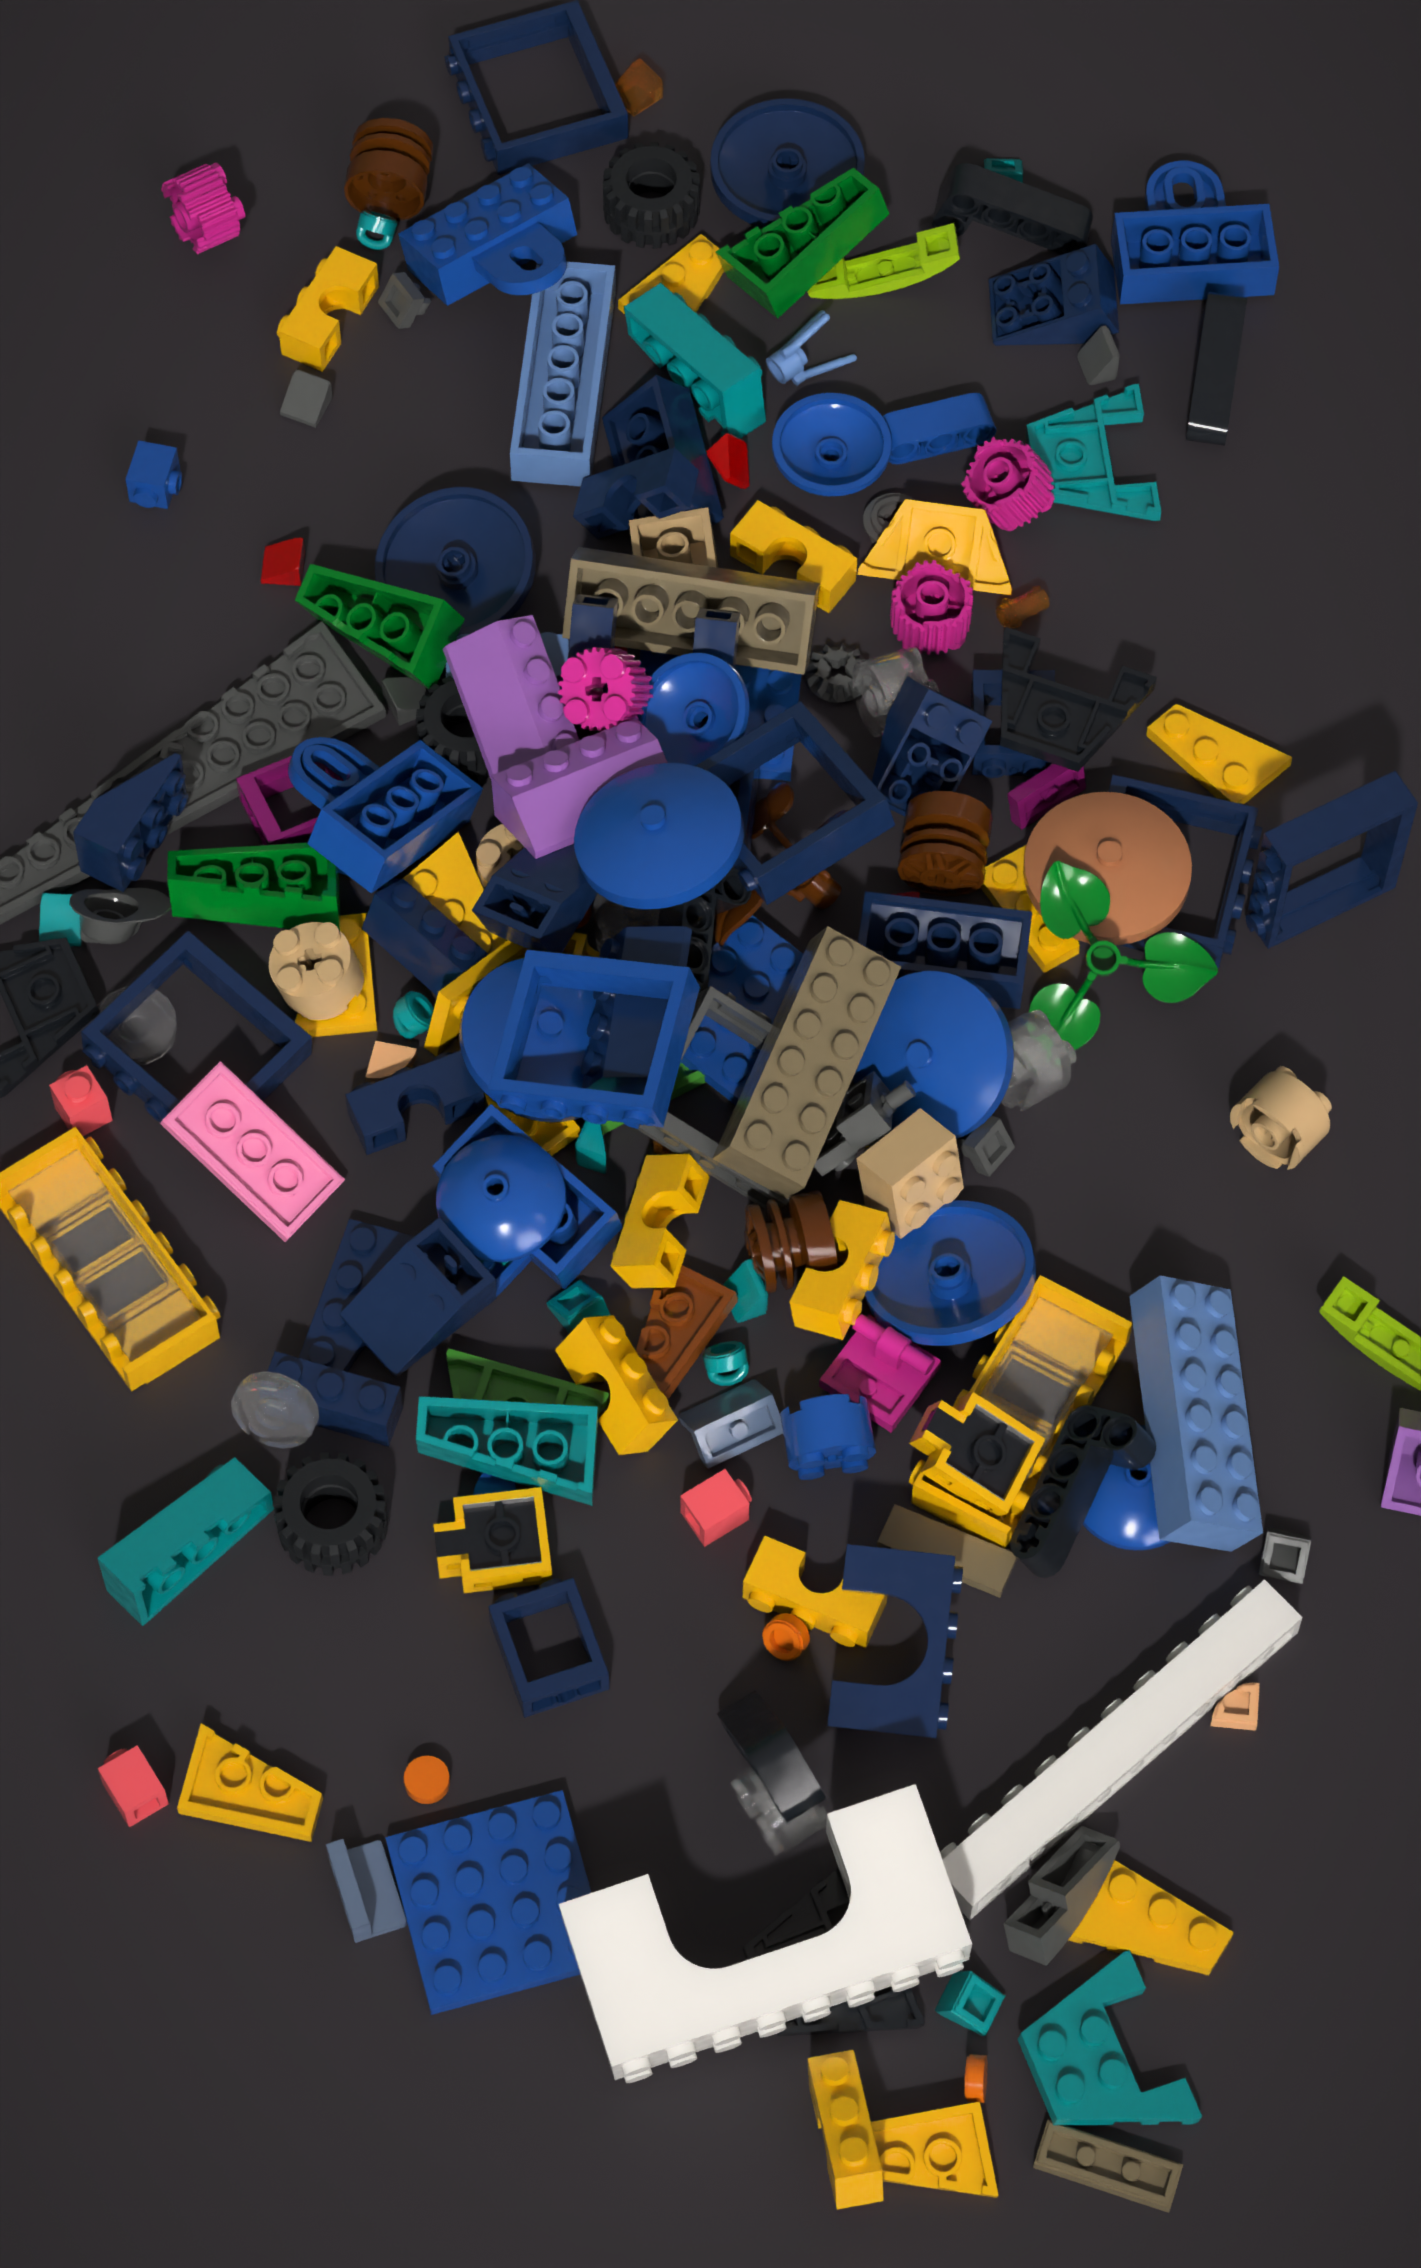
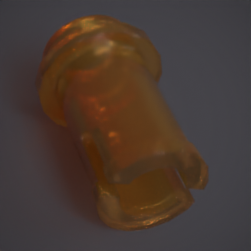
M1036 585L1013 599H1003L1000 602V606L996 608L997 618L1004 628L1012 627L1017 629L1022 625L1023 620L1042 610L1048 609L1050 605L1049 598L1044 589L1041 590V587Z

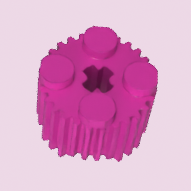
M217 162L211 165L203 164L165 181L161 188L164 198L170 196V200L173 203L174 215L170 216L176 234L178 233L179 239L183 242L190 240L194 244L193 251L196 254H200L237 237L240 234V223L238 220L245 218L243 205L237 196L230 197L231 194L227 191L225 185L227 184L226 175Z
M992 437L991 442L986 440L984 441V446H977L978 451L974 456L975 462H970L971 469L966 470L967 475L961 485L964 487L963 492L966 494L967 499L977 509L987 511L992 524L994 523L1002 530L1012 531L1018 525L1023 527L1024 522L1031 523V518H1038V512H1046L1052 507L1055 500L1054 494L1051 492L1054 489V486L1051 484L1054 481L1050 476L1052 473L1028 444H1024L1020 440L1016 442L1014 439H1011L1008 442L1007 439L1002 441Z
M925 560L922 565L918 562L915 563L912 571H907V576L902 575L901 580L896 582V587L892 591L890 625L893 628V634L897 635V640L902 641L903 650L911 655H918L923 651H926L927 655H930L931 652L939 655L941 650L947 653L948 649H959L965 642L967 632L970 630L973 605L971 582L962 577L960 578L959 573L953 574V569L946 571L944 566L937 564L936 560H933L932 563H928Z
M597 647L585 649L584 653L578 652L576 654L577 657L568 658L563 664L560 674L563 681L558 682V685L562 687L558 691V694L562 695L559 702L565 704L563 708L565 717L572 724L581 725L583 729L604 731L634 718L639 720L637 715L644 714L642 707L648 706V699L653 698V694L649 693L653 689V685L649 684L652 677L646 675L645 668L639 667L641 662L634 660V655L627 654V651L622 649ZM604 684L608 685V693H603Z

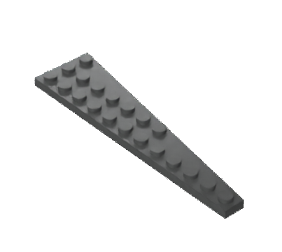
M323 621L283 650L284 655L269 666L264 664L252 673L253 678L238 689L232 687L223 694L221 701L210 710L200 711L188 720L182 728L173 731L91 792V798L75 810L70 808L60 815L59 822L43 834L38 831L26 840L27 845L12 857L5 856L0 860V925L40 904L42 893L58 894L90 877L80 871L73 831L96 798L169 756L177 753L182 757L183 771L186 775V793L189 795L183 812L179 816L174 815L167 825L166 835L237 798L239 794L236 778L292 756L297 745L304 740L315 737H327L342 741L385 718V707Z

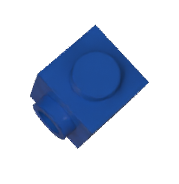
M138 440L125 479L129 502L137 503L145 508L159 507L168 509L172 495H178L182 485V472L176 447Z

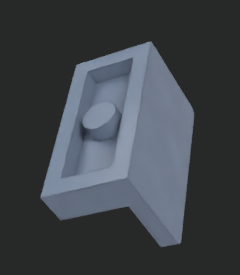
M755 1379L678 1415L680 1423L693 1437L702 1464L708 1469L783 1434L781 1417L773 1394Z
M344 1839L326 1844L328 1858L354 1942L357 1943L404 1928L407 1925L406 1917L382 1842L377 1840L348 1850Z

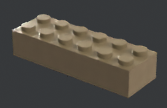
M578 547L570 562L562 638L570 639L572 604L577 594L618 599L615 646L678 656L693 653L695 621L700 608L740 612L737 665L804 675L810 662L820 583Z
M828 926L809 941L772 1023L773 1026L764 1041L714 1153L713 1160L786 1199L805 1188L901 966Z

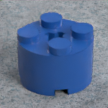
M849 1394L825 1395L800 1401V1411L790 1414L789 1407L781 1411L780 1417L788 1465L792 1470L798 1471L799 1479L813 1480L823 1477L825 1469L842 1467L843 1473H857L868 1469L867 1460L876 1454L868 1402L865 1397L859 1396V1403L850 1402Z

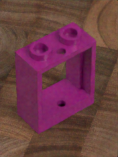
M292 756L236 778L239 800L262 845L307 843L317 821V818H314L282 832L265 798L294 787L288 775V765ZM313 762L332 778L344 781L325 765Z

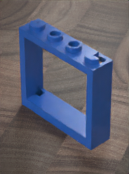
M526 950L488 1087L500 1108L513 1109L515 1114H523L525 1111L539 1112L553 1119H564L566 1116L581 1117L594 1124H605L607 1121L623 1122L625 1125L635 1129H639V1125L664 1127L700 989L690 967ZM542 985L668 999L643 1095L516 1080Z

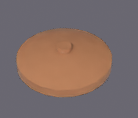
M1117 792L1082 794L1063 801L1048 811L1039 820L1029 836L1023 864L1025 887L1032 904L1040 915V896L1043 881L1054 862L1061 861L1097 876L1108 889L1110 907L1103 922L1095 926H1089L1098 941H1109L1114 945L1141 941L1166 927L1181 910L1189 891L1192 875L1190 850L1184 835L1174 821L1153 804L1138 797ZM1082 930L1074 937H1072L1076 940L1089 943V941L1084 936Z

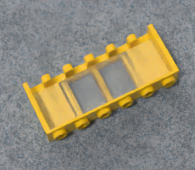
M75 1126L0 1172V1210L132 1392L218 1340L220 1334L217 1319L221 1316L210 1297L206 1295L201 1298L194 1289L197 1283L189 1268L184 1263L178 1266L170 1255L173 1254V1249L163 1233L159 1231L154 1234L147 1225L150 1219L142 1204L137 1199L131 1202L125 1195L126 1185L116 1169L107 1170L100 1161L104 1157L91 1136L84 1139Z
M1040 1275L1034 1284L1030 1297L1020 1312L1013 1318L1012 1322H1008L998 1329L993 1342L997 1344V1347L992 1355L989 1357L984 1354L978 1362L972 1376L976 1381L970 1391L963 1389L953 1405L954 1408L959 1398L975 1392L1045 1438L1009 1512L998 1518H993L973 1507L922 1474L921 1471L926 1463L922 1459L919 1460L909 1478V1483L913 1485L911 1503L972 1536L1006 1549L1066 1419L1076 1408L1093 1403L1128 1344L1133 1323Z

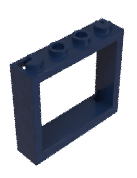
M578 0L448 36L449 55L444 56L450 76L456 75L458 79L456 87L462 104L468 103L471 127L474 133H481L483 138L481 139V148L484 158L487 162H493L498 175L511 172L527 163L533 166L628 139L627 110ZM568 37L602 115L502 143L469 65Z
M801 701L696 765V767L716 775L729 786L798 742H801L856 805L763 864L759 862L744 843L742 844L741 851L733 867H736L739 871L738 877L747 892L755 890L767 905L895 826L887 798Z
M1396 770L1264 833L1246 915V924L1250 932L1256 931L1267 949L1396 887L1418 805L1417 800ZM1367 831L1361 857L1288 891L1293 866Z
M1113 775L1108 792L1128 794L1145 800L1166 813L1174 822L1239 836L1213 938L1164 927L1146 939L1121 945L1144 951L1145 944L1149 938L1165 932L1178 933L1201 945L1209 953L1219 969L1223 953L1229 955L1232 953L1237 931L1229 929L1232 918L1240 920L1246 895L1238 894L1241 883L1249 885L1254 860L1247 859L1249 848L1258 849L1263 827L1255 826L1258 808Z
M189 931L179 938L81 1031L82 1052L91 1058L92 1065L98 1069L102 1066L114 1076L113 1080L116 1085L127 1095L131 1096L134 1093L145 1103L144 1107L147 1112L160 1123L180 1101L111 1042L107 1036L182 965L186 966L281 1048L245 1084L262 1101L312 1054V1036Z

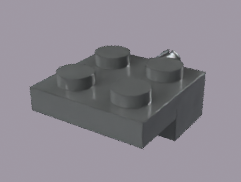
M873 1071L848 1088L814 1166L821 1176H824L833 1169L835 1171L843 1170L853 1162L856 1153L866 1146H873L887 1135L892 1128V1118L896 1108L916 1096L912 1085L905 1080L904 1083L890 1091Z

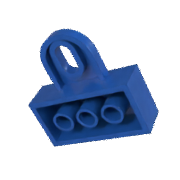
M1174 161L1162 165L1153 172L1148 180L1145 194L1146 211L1114 213L1111 247L1120 305L1207 299L1208 292L1242 297L1275 294L1280 266L1270 205L1226 206L1222 183L1219 177L1208 167L1193 161ZM1177 183L1189 184L1194 191L1195 204L1190 207L1178 205L1174 199L1173 185Z
M527 163L522 167L512 170L509 174L491 184L482 186L478 191L449 204L446 208L430 217L416 222L413 226L398 233L408 271L448 306L489 283L499 291L511 295L534 294L553 286L562 278L567 268V260L562 243L576 236L577 230L569 197ZM531 260L540 265L535 270H524L520 267Z
M315 737L304 740L297 745L288 765L289 779L295 789L321 809L307 844L371 894L467 825L483 790L480 785L445 758L434 752L432 748L421 740L382 767H379L345 742L333 738ZM313 762L325 765L344 781L332 778Z
M490 1104L432 1167L440 1179L449 1161L461 1149L474 1141L489 1136L513 1135L528 1139L534 1143L536 1142L496 1107ZM555 1158L553 1159L561 1171L566 1187V1206L562 1221L554 1235L544 1246L526 1257L512 1261L508 1267L499 1262L484 1261L482 1263L496 1279V1296L503 1292L531 1261L565 1290L623 1228L617 1212ZM494 1184L491 1186L489 1193L491 1195L500 1194L503 1191L504 1185Z

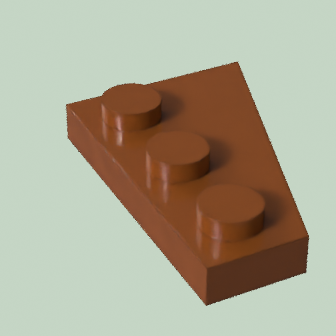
M683 1265L681 1266L675 1287L654 1289L646 1326L641 1330L636 1347L637 1354L644 1360L648 1372L667 1399L670 1398L738 1302L735 1291Z

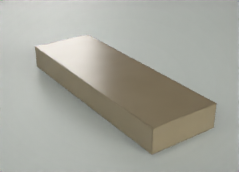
M894 1504L877 1541V1547L955 1556L954 1566L963 1567L962 1583L1001 1598L1017 1561V1558L1009 1550Z
M1047 2120L1033 2168L1169 2213L1183 2164L1066 2125H1053L1051 2120Z

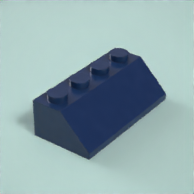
M655 375L602 417L614 466L618 467L675 447L699 470L690 509L685 511L708 507L713 527L724 516L690 390ZM641 504L634 511L631 520L655 515Z
M865 891L858 943L901 966L896 979L922 971L952 973L965 977L981 986L993 997L999 1007L1020 1009L1032 912Z
M686 926L626 927L604 942L599 958L687 967L692 929ZM593 991V998L596 999L594 1015L587 1027V1035L590 1037L588 1052L581 1065V1074L584 1075L582 1088L643 1095L668 999Z

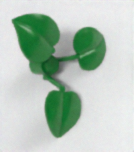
M1056 861L1050 867L1043 881L1040 896L1041 915L1046 927L1059 938H1072L1082 930L1091 945L1086 954V965L1090 972L1077 993L1068 985L1057 983L1042 988L1034 996L1029 1009V1025L1035 1052L1040 1056L1063 1055L1082 1047L1094 1036L1100 1023V1010L1094 1002L1083 999L1097 976L1104 977L1113 974L1119 964L1146 968L1142 978L1146 991L1156 1000L1165 1003H1177L1193 996L1202 986L1217 975V965L1201 945L1184 935L1173 932L1160 933L1149 938L1144 948L1146 960L1121 956L1116 945L1109 941H1098L1089 926H1095L1103 922L1109 912L1110 894L1105 884L1088 871Z

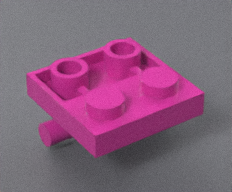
M861 1314L852 1327L856 1332L819 1379V1387L831 1395L849 1394L850 1402L859 1403V1396L865 1397L868 1402L870 1419L892 1433L941 1368V1360L913 1343L912 1340L889 1326L885 1329L873 1316L868 1315L866 1317Z

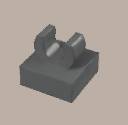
M405 272L393 273L378 300V304L398 329L410 328L416 315L425 314L431 303L430 298H425L419 291L420 285L413 283Z
M991 1116L984 1124L972 1131L966 1140L959 1138L956 1141L962 1154L970 1158L977 1173L988 1177L992 1175L1015 1148L1001 1119L995 1116Z

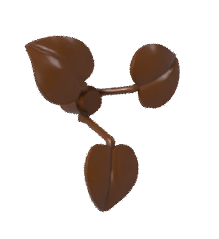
M786 782L776 784L768 792L767 796L756 802L752 839L759 837L769 828L773 835L787 849L792 846V843L775 823V821L783 817L790 810L794 801V791ZM842 810L837 812L829 819H827L818 829H820L824 825L828 824L829 822L833 821L834 819H836L837 817L841 816L849 810ZM823 870L786 894L793 896L798 902L806 898L818 910H824L836 901L841 893L842 886L828 871ZM752 890L751 897L746 904L715 915L713 936L716 943L718 942L720 946L723 947L731 933L745 923L762 905L763 900L755 890Z

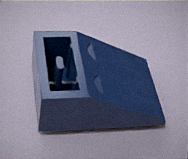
M1096 244L989 279L992 339L995 346L1084 344L1088 342L1101 326L1105 325L1109 328L1111 335L1119 333L1114 268Z
M907 676L888 712L872 778V783L887 798L890 810L905 816L910 800L919 794L932 791L956 792L992 720Z
M175 753L93 801L73 831L81 872L122 892L126 890L132 880L137 881L141 877L152 848L157 849L161 846L167 834V825L174 815L179 816L183 812L188 802L189 795L186 793V775L183 771L181 755Z
M574 844L537 859L524 847L493 874L472 911L492 934L529 950L562 953L598 893L588 884L582 874L576 858Z
M439 1217L408 1241L342 1310L340 1317L391 1374L397 1378L497 1299L496 1279Z

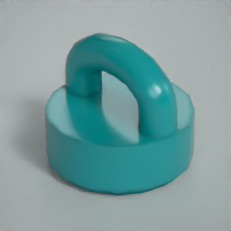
M363 210L360 213L357 224V239L369 249H385L392 242L398 222L395 218L388 215ZM366 230L384 235L383 239L379 241L370 239L365 234Z
M409 991L397 1000L393 1009L395 1028L406 1039H412L429 1029L434 1008L424 995L415 991Z
M728 1341L708 1347L703 1352L702 1357L707 1376L716 1385H734L741 1382L749 1372L746 1348L741 1342ZM738 1369L735 1373L730 1375L718 1374Z

